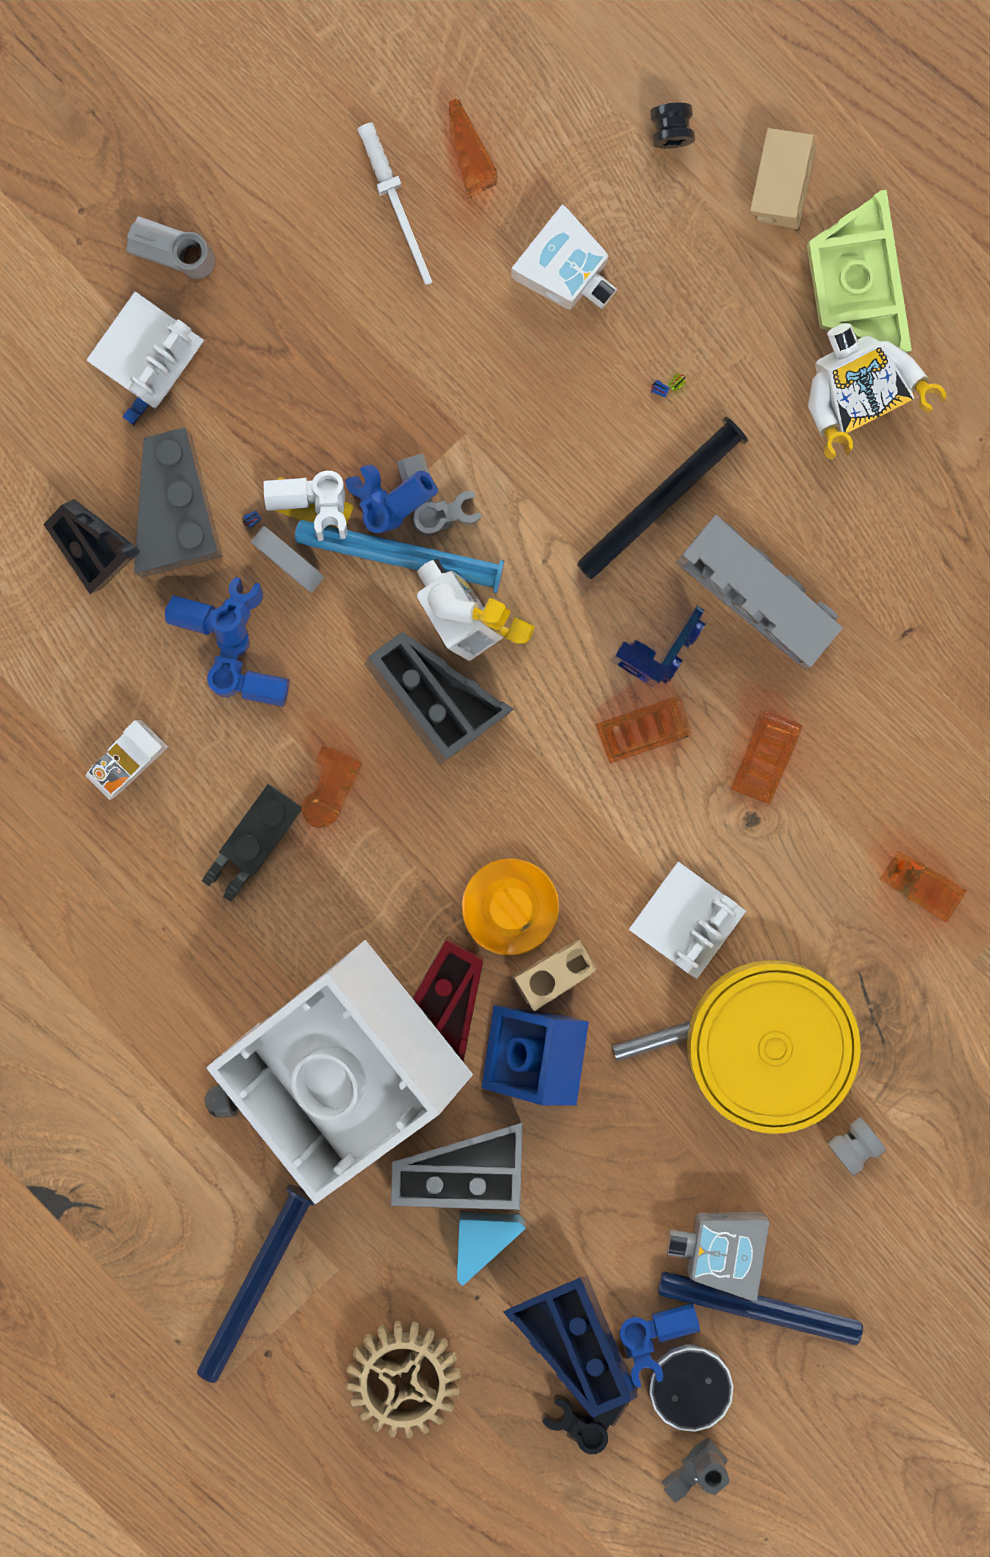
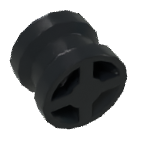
M681 102L667 103L650 110L651 121L656 125V132L652 137L654 147L671 149L684 147L695 142V132L690 128L689 120L693 115L692 105Z

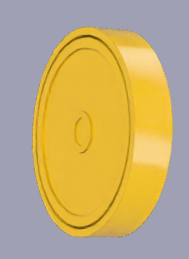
M756 961L741 965L727 972L706 990L690 1020L687 1054L697 1085L706 1099L721 1115L743 1128L756 1132L771 1134L789 1133L807 1128L824 1119L837 1108L848 1094L855 1080L860 1062L861 1044L859 1029L855 1016L845 998L831 983L814 971L787 961Z

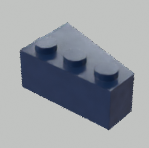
M588 1276L579 1277L503 1311L508 1319L514 1322L526 1336L536 1352L540 1353L554 1369L559 1379L592 1418L638 1397Z

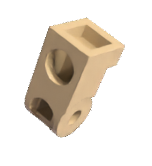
M579 939L551 956H546L528 968H524L511 976V979L528 1008L536 1011L597 970V967Z

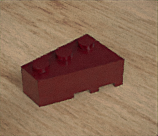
M446 937L412 999L464 1062L483 966V957Z

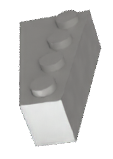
M717 515L709 521L675 562L803 669L810 668L843 629L836 622L838 615L831 608L820 601L817 604L804 594L806 589L797 580L787 574L784 576L773 566V562L759 549L753 548L733 527Z

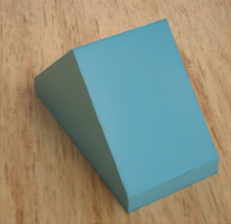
M460 1211L457 1281L462 1286L466 1284L526 1229L525 1220L519 1214Z

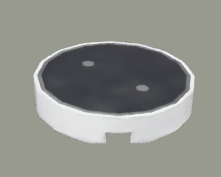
M685 1344L671 1348L657 1360V1363L662 1368L663 1381L657 1383L653 1371L649 1380L648 1390L654 1410L665 1423L678 1430L696 1432L712 1427L725 1416L732 1403L734 1386L727 1365L717 1353L704 1347H698V1345Z

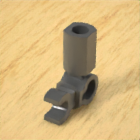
M706 1438L698 1443L682 1459V1467L670 1473L662 1481L665 1486L664 1491L675 1503L684 1497L696 1483L707 1493L716 1495L729 1484V1476L725 1467L727 1458L710 1438Z

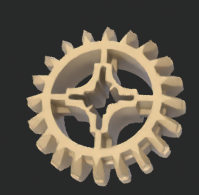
M401 1321L395 1322L394 1334H389L388 1329L384 1325L379 1326V1341L374 1336L367 1334L363 1340L367 1349L356 1347L353 1351V1356L358 1362L349 1363L347 1372L354 1376V1378L347 1381L346 1388L349 1391L358 1392L351 1397V1406L360 1407L365 1405L360 1412L359 1418L362 1421H366L374 1416L372 1429L375 1432H378L384 1423L389 1425L388 1436L391 1438L396 1436L397 1427L405 1428L404 1434L409 1439L413 1437V1426L418 1425L423 1434L429 1432L428 1419L432 1420L435 1424L441 1425L444 1417L439 1409L452 1412L454 1402L449 1397L458 1396L460 1393V1386L452 1382L460 1379V1369L449 1367L457 1360L455 1352L442 1354L448 1346V1341L445 1338H441L433 1344L432 1340L435 1330L431 1327L425 1331L423 1336L418 1335L419 1323L416 1321L412 1322L410 1332H403ZM410 1349L409 1354L401 1360H393L387 1356L384 1359L380 1358L383 1354L392 1350ZM424 1356L431 1361L437 1371L439 1378L437 1389L429 1386V1380L425 1379L419 1372ZM412 1366L411 1384L408 1385L406 1381V1386H399L395 1393L396 1374H399L401 1377L402 1372L408 1373ZM370 1369L379 1373L378 1378L386 1383L388 1387L386 1398L383 1402L375 1395L369 1381ZM406 1399H414L420 1403L423 1400L427 1401L416 1408L397 1409L399 1404Z

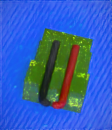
M677 373L668 385L676 391L687 383L684 380L686 377L683 374Z

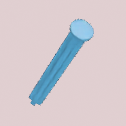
M301 520L296 527L295 540L298 544L417 571L427 562L439 559L446 572L453 571L467 582L494 588L493 593H498L504 560H500L499 564L349 530H347L346 538L340 539L339 529L331 526L324 528V539L318 541L314 522Z

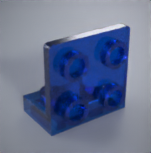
M697 605L688 613L658 662L653 659L656 652L637 640H634L631 644L624 641L618 646L610 661L650 687L656 686L660 681L666 684L667 681L672 679L683 659L677 656L682 646L684 645L688 648L690 645H693L706 623L701 621L700 617L705 610Z

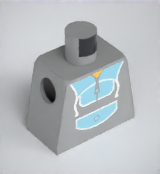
M761 1212L698 1213L695 1218L693 1233L670 1229L667 1241V1255L689 1258L688 1274L691 1280L748 1300L757 1301L770 1221L765 1213Z

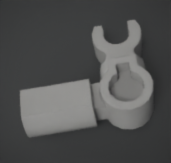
M424 454L408 457L397 462L402 483L419 470L429 473ZM462 492L455 498L454 502L447 504L446 500L433 503L432 498H430L418 507L413 514L412 526L415 531L427 537L433 536L439 531L453 528V522L456 521L465 525L476 523L481 518L480 513L466 515L461 509L462 502L474 499V492Z

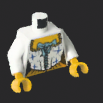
M846 323L832 328L827 333L834 352L816 362L817 374L812 379L808 409L820 435L827 438L823 448L826 458L834 460L836 452L832 447L833 442L842 444L844 452L848 455L853 448V440L847 433L915 399L912 392L917 391L920 394L919 406L924 412L928 413L932 412L933 408L926 402L925 395L935 393L944 403L946 392L941 385H928V376L909 354L889 341L879 342L869 335L857 340L852 325Z
M439 559L427 562L417 571V574L426 586L418 592L417 598L444 644L452 652L470 661L504 637L517 644H525L530 640L535 629L534 625L514 617L510 627H505L504 625L511 610L507 609L503 603L489 598L485 607H483L467 581L453 571L446 572Z

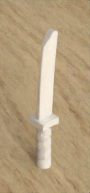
M373 122L358 127L357 130L363 140L367 155L370 157L373 170L375 169L377 180L380 182L377 184L378 193L380 196L388 193L425 285L431 284V277L396 192V189L401 188L399 176L393 177L394 174L391 167H389L386 154L384 155V149L381 142H379Z

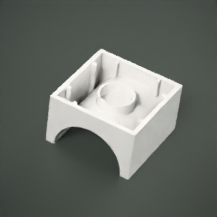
M366 940L261 1024L258 1023L206 1067L314 1204L321 1201L438 1116L473 1075Z

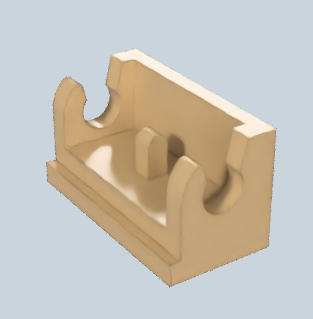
M772 128L767 129L750 209L752 215L758 216V222L799 230L816 151L813 134Z

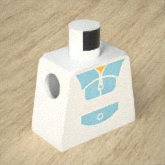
M563 205L560 206L512 267L511 278L516 282L569 310L574 307L582 295L603 309L617 291L616 287L599 275L607 264L608 254Z

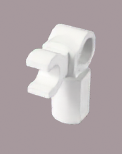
M323 471L317 474L313 481H307V478L264 481V499L267 511L309 508V504H315V511L318 515L314 520V529L318 541L324 539L323 530L328 525L337 526L340 539L346 538L347 525L346 519L342 514L346 496L342 477L338 473Z

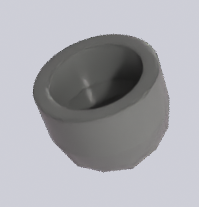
M219 1084L210 1088L206 1093L204 1099L205 1107L214 1117L227 1118L238 1114V1107Z

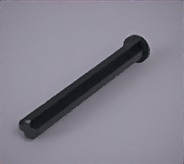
M725 416L722 419L723 427L578 561V568L587 578L593 579L739 442L742 444L748 442L745 434L731 419Z

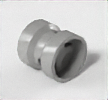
M861 1117L850 1124L847 1134L845 1133L843 1136L836 1135L827 1142L853 1177L864 1169V1163L868 1158H878L887 1151Z

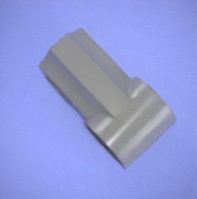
M139 216L131 225L127 236V253L175 269L193 279L204 278L213 270L215 266L214 252L197 233L182 232ZM193 247H200L202 249L200 259L194 264H185L184 255L186 251Z

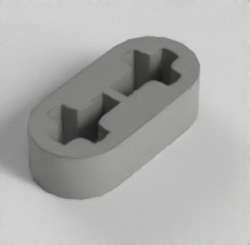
M265 526L250 541L310 593H313L325 577Z

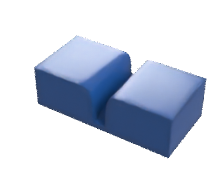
M138 397L132 404V408H129L123 415V418L134 426L149 407V404Z

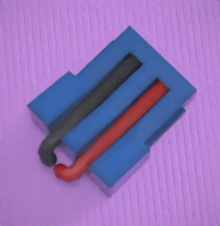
M656 380L651 386V393L666 397L670 387Z
M253 511L242 518L244 520L243 523L249 529L262 520L257 511Z

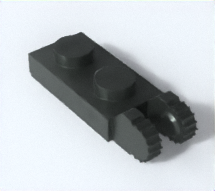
M267 784L220 849L219 853L221 855L207 871L202 882L210 887L221 876L222 870L229 860L242 871L225 889L223 897L231 902L249 877L256 875L303 808L275 787Z

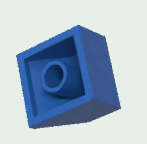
M494 1005L482 1089L539 1105H577L589 1021L561 1014Z

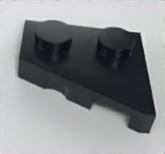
M75 499L62 504L43 524L89 594L103 589L140 553L134 544Z

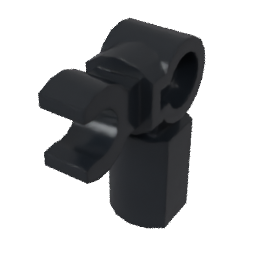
M556 1394L554 1403L561 1407L564 1413L559 1418H553L549 1414L544 1413L542 1415V1422L551 1430L567 1431L566 1436L578 1443L579 1448L583 1452L598 1454L607 1446V1429L610 1425H616L630 1402L592 1418V1416H588L582 1411L576 1413L572 1410L571 1403L566 1397Z

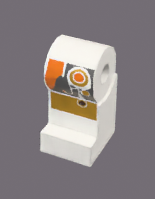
M134 720L123 732L124 734L107 750L108 752L85 775L109 800L121 793L168 748L142 720Z

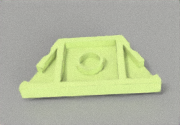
M881 190L856 210H852L828 230H824L807 244L820 329L830 331L838 325L850 323L857 340L869 335L879 342L889 341L909 354L912 348L887 190Z

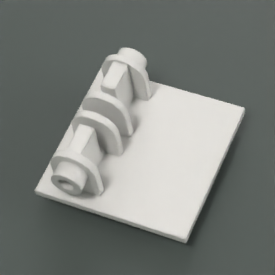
M134 292L87 358V361L151 407L157 409L204 340L193 333L192 329L178 319L176 321L140 294Z
M677 862L629 930L697 979L745 914L746 910L680 862Z

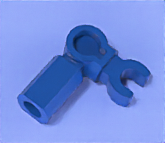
M373 464L360 468L365 478L364 485L358 476L349 477L345 480L349 492L360 498L364 524L373 533H382L399 528L406 516L438 492V488L430 474L421 470L417 471L390 493L382 490L380 486V473Z
M235 577L229 585L230 598L226 599L223 605L217 609L209 604L173 595L165 609V620L169 625L209 635L210 632L215 633L219 643L225 646H234L242 642L246 637V624L251 616L250 610L256 608L261 603L263 591L260 583L255 582L249 593L241 594L244 587L241 579Z
M248 633L244 640L236 646H225L217 640V645L221 649L220 656H215L213 667L207 675L208 685L216 695L229 698L238 692L242 693V699L280 707L285 706L290 679L253 671H247L246 675L241 674L243 662L239 661V658L249 648L250 637Z
M690 1303L652 1314L653 1320L647 1322L644 1319L633 1317L627 1319L622 1324L619 1332L620 1340L624 1346L627 1359L633 1358L634 1367L631 1370V1380L636 1389L641 1387L639 1373L644 1368L654 1371L657 1383L663 1381L662 1368L657 1362L652 1360L650 1354L655 1352L652 1342L653 1338L658 1337L659 1343L700 1332L693 1304Z

